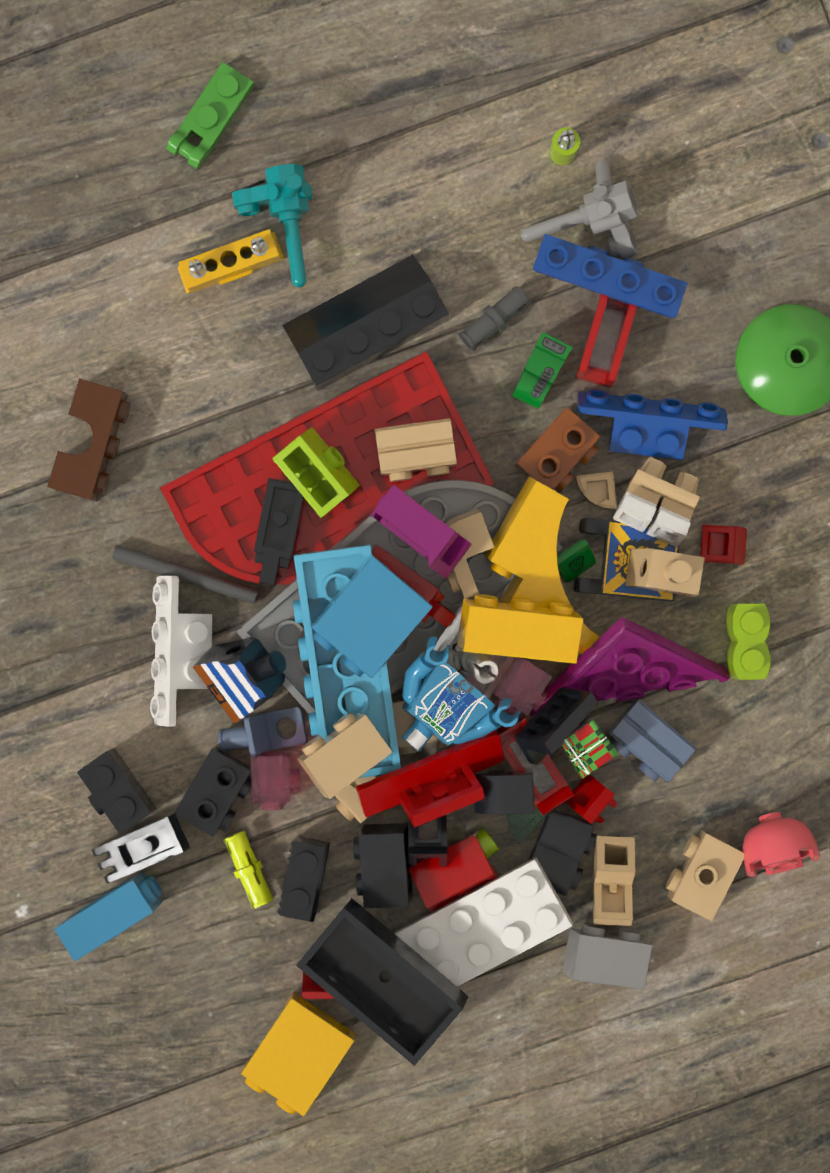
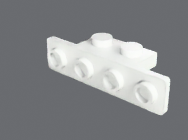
M157 576V583L154 585L152 592L153 602L156 605V621L152 626L155 659H153L151 664V675L155 684L150 711L154 718V725L166 727L176 726L177 689H208L193 666L212 647V614H178V576Z

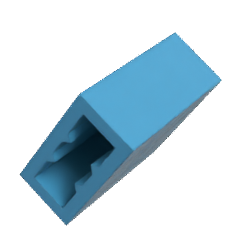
M371 554L312 623V629L317 632L313 638L327 651L331 652L335 647L346 657L343 664L357 676L361 677L363 673H366L370 678H373L432 609V605Z

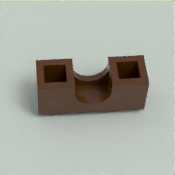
M79 378L68 415L75 419L86 421L90 425L93 432L92 443L86 451L80 454L71 455L60 451L57 452L48 488L97 502L99 495L104 496L110 474L105 473L109 459H115L120 445V438L116 437L120 423H126L130 412L131 403L126 401L128 395L125 392Z

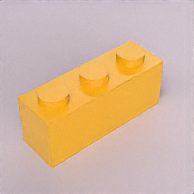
M476 594L474 600L463 599L457 644L463 652L577 664L583 618L576 611H573L572 605L564 603H550V608L536 607V602L532 600L515 598L512 604L498 602V598L495 596Z

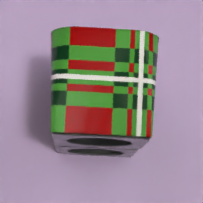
M588 720L574 729L561 746L578 777L581 779L619 754L593 720Z

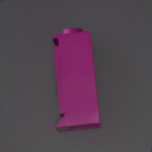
M395 485L380 498L377 507L370 515L428 560L429 568L445 579L472 545Z

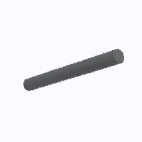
M116 545L112 559L164 576H178L180 581L255 604L259 590L126 547Z

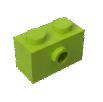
M313 427L298 436L272 458L320 518L360 486L344 466L345 461L339 451L332 446L328 447Z

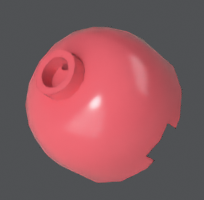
M781 812L760 816V824L748 831L743 839L741 849L744 853L743 864L746 876L749 877L757 875L756 869L765 868L767 875H773L803 867V858L810 856L811 861H817L821 857L812 831L804 823L794 818H782Z

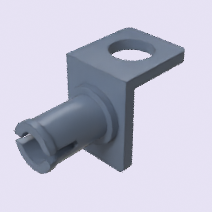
M301 707L244 718L243 726L229 729L223 728L218 731V743L223 752L249 747L251 756L273 749L301 745L308 742ZM284 717L291 718L296 724V733L292 738H284L278 731V723Z

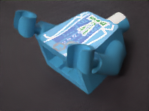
M429 638L426 652H422L405 672L402 691L404 704L402 708L415 719V722L402 736L409 745L419 752L432 735L446 745L452 743L460 745L484 737L501 726L511 727L517 723L521 711H517L513 715L504 712L511 705L512 700L510 698H504L500 702L497 711L492 710L495 704L447 663L450 645H447L443 651H435L434 648L437 645L438 638Z

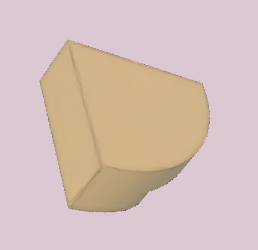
M613 471L575 476L581 494L590 503L604 509H617Z

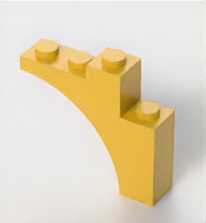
M530 476L492 540L495 548L487 550L484 555L493 562L490 566V569L508 579H510L512 574H515L500 599V603L512 604L513 599L520 598L536 602V607L550 608V603L571 605L560 580L556 550L560 520L569 499ZM584 623L582 625L578 651L580 654H583L601 637L590 630Z

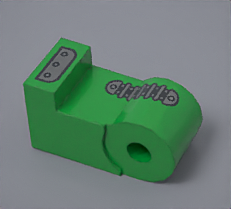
M542 332L525 365L512 397L539 409L568 357L572 346Z

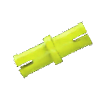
M243 830L224 838L223 842L236 868L233 873L236 879L240 878L251 903V908L260 907L274 900L261 871V868L264 866L261 860L256 859L246 836V831Z

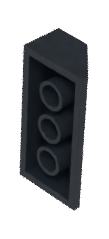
M411 255L282 326L319 391L447 322L449 313L432 281L415 256Z

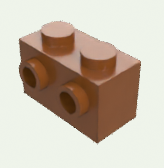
M566 407L519 459L515 467L527 477L530 476L561 493L574 478L570 470L578 461L585 466L599 450L595 442L600 436Z

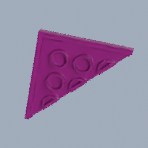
M621 617L577 659V664H571L528 707L530 715L534 716L560 687L590 691L597 701L615 698L616 702L645 697L644 692L667 688L668 692L697 687L696 682L712 679L724 682L730 678L726 667Z

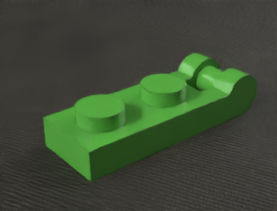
M222 62L179 129L169 139L166 150L175 156L181 154L188 159L189 165L199 170L254 88V82ZM192 134L202 139L197 147L188 142Z

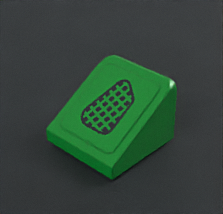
M580 539L557 555L558 571L566 582L572 581L596 563L591 548L585 539Z

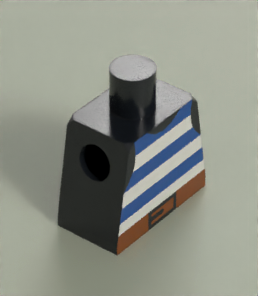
M252 637L212 646L193 668L233 723H236L265 703L285 682L283 672L286 669V660L279 651L268 653L259 639Z

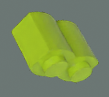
M765 603L730 604L726 614V630L731 640L726 653V666L732 679L738 680L766 679L771 664L770 652L765 642L770 630L768 609Z

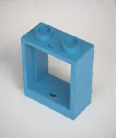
M141 871L66 918L54 930L75 962L152 914L163 902L159 897L163 894V891L152 875L147 877L145 872Z

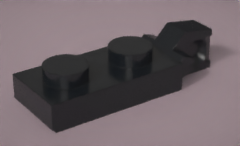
M268 479L254 547V553H256L254 562L263 564L259 580L261 584L276 586L279 567L288 569L289 562L292 560L304 497L292 482Z

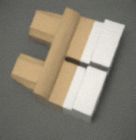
M649 457L640 470L638 469L630 480L612 519L641 532H644L650 524L647 531L648 535L678 547L687 536L693 511L700 496L696 495L699 479L686 472H680L673 485L661 479L666 465L657 459Z

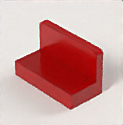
M471 835L447 848V866H439V858H427L417 863V867L409 868L426 908L432 912L499 877L495 866L488 861L475 835Z

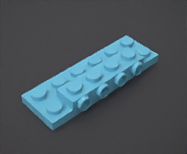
M370 544L294 555L300 600L293 601L295 622L303 623L305 638H298L301 661L308 660L310 675L303 676L306 699L314 698L316 710L314 713H309L311 735H321L324 739L335 731L333 724L350 712L354 716L358 713L366 714L393 752L359 778L384 775L401 768L387 662L373 678H370L366 673H363L361 677L357 676L343 664L346 657L335 647L329 652L314 640L313 636L317 632L312 629V623L372 554Z

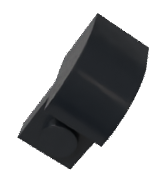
M489 770L488 773L474 774L483 788L485 799L474 803L475 813H534L533 771L505 773V770Z

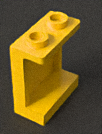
M293 992L250 1060L244 1065L241 1075L246 1077L244 1081L251 1089L261 1094L264 1091L277 1098L276 1104L281 1109L292 1115L297 1112L304 1117L355 1041L356 1033L302 998L296 992Z

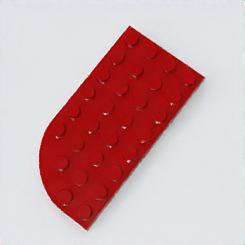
M426 351L160 487L186 540L200 556L229 575L259 583L263 564L254 562L256 554L254 553V547L268 479L272 478L291 482L272 458L298 436L313 427L328 447L332 446L339 451L345 461L344 466L360 486L322 518L304 498L292 560L289 562L288 569L279 567L276 585H287L297 578L294 562L295 554L331 549L374 511L380 498L393 485L404 491L416 485L439 480H467L489 486H494L495 483ZM450 418L457 462L456 466L449 467L450 474L428 477L427 470L412 472V479L390 482L389 475L381 476L375 429Z

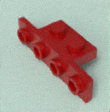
M493 731L484 737L456 745L358 785L356 791L365 817H370L401 804L415 828L485 799L483 788L474 774L504 761L500 736L496 731Z

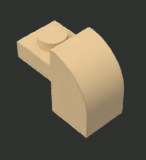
M477 509L445 522L446 525L472 544L447 577L452 592L459 591L464 599H469L479 594L466 559L495 548L482 513Z
M597 836L592 867L593 924L632 925V884L636 873L635 837Z

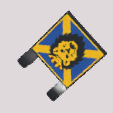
M583 518L579 523V531L581 533L605 535L601 579L575 578L573 590L578 593L674 602L675 594L625 586L631 549H658L679 553V546L675 547L648 535L647 531L650 524L644 532H641L618 521ZM647 560L643 566V576L647 569Z

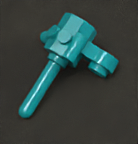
M277 165L265 170V185L232 192L233 206L235 210H238L239 216L247 217L260 214V207L269 205L270 217L279 218V222L284 223L291 281L295 287L300 288L306 284V272L298 221L302 220L301 215L309 211L308 200H312L311 185L305 182L303 165Z

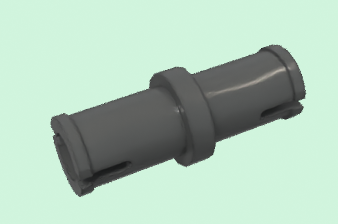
M515 286L492 307L486 306L482 310L483 315L465 330L458 333L460 339L469 350L474 352L477 350L476 348L495 332L501 333L507 328L506 323L530 305L529 299Z

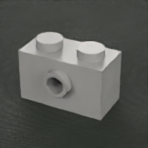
M583 924L582 929L570 928L562 972L572 980L645 990L652 944L640 938V932L628 929H619L618 934L605 933L604 927L593 924Z

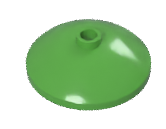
M787 304L766 310L753 319L746 327L737 345L735 367L741 387L755 404L773 414L800 416L818 410L830 401V319L827 316L807 306ZM796 350L802 354L801 363H794L791 360L790 354L792 351Z

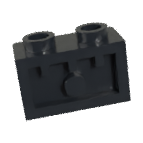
M560 687L517 733L514 738L530 764L538 765L547 754L552 755L554 751L564 744V740L574 729L586 720L587 715L598 704L592 692Z

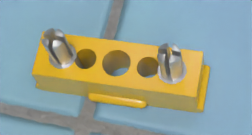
M270 229L180 261L177 268L186 293L189 294L217 283L223 285L253 273V270L283 260L284 256L275 232L271 233ZM246 251L253 252L250 258H242ZM227 256L237 257V262L232 267L223 265V261ZM217 264L218 266L215 271L210 272L207 270L209 265Z

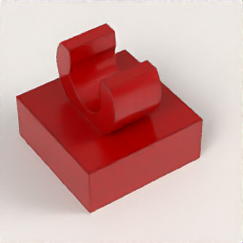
M590 774L584 777L573 790L574 796L565 801L566 804L591 824L594 821L597 823L605 821L599 814L607 804L613 808L617 806L616 801L613 799L615 794Z

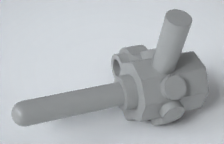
M600 160L595 164L597 184L593 186V192L583 195L584 203L579 205L580 209L525 227L521 231V239L525 242H531L544 237V234L551 235L584 223L586 226H591L594 234L611 230L613 235L608 237V241L615 258L619 256L628 258L637 255V241L628 221L640 216L634 189L629 180L612 185L609 162Z

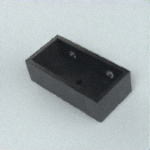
M353 898L349 900L296 965L414 1066L463 1010L469 997ZM384 971L388 972L391 975V979L388 981L383 980L381 973Z

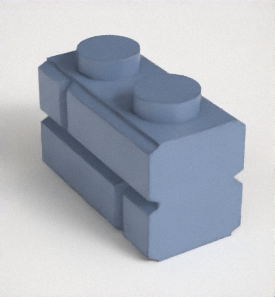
M636 698L607 732L614 738L611 744L625 758L632 753L643 763L638 768L654 782L661 777L668 783L696 750L692 743Z

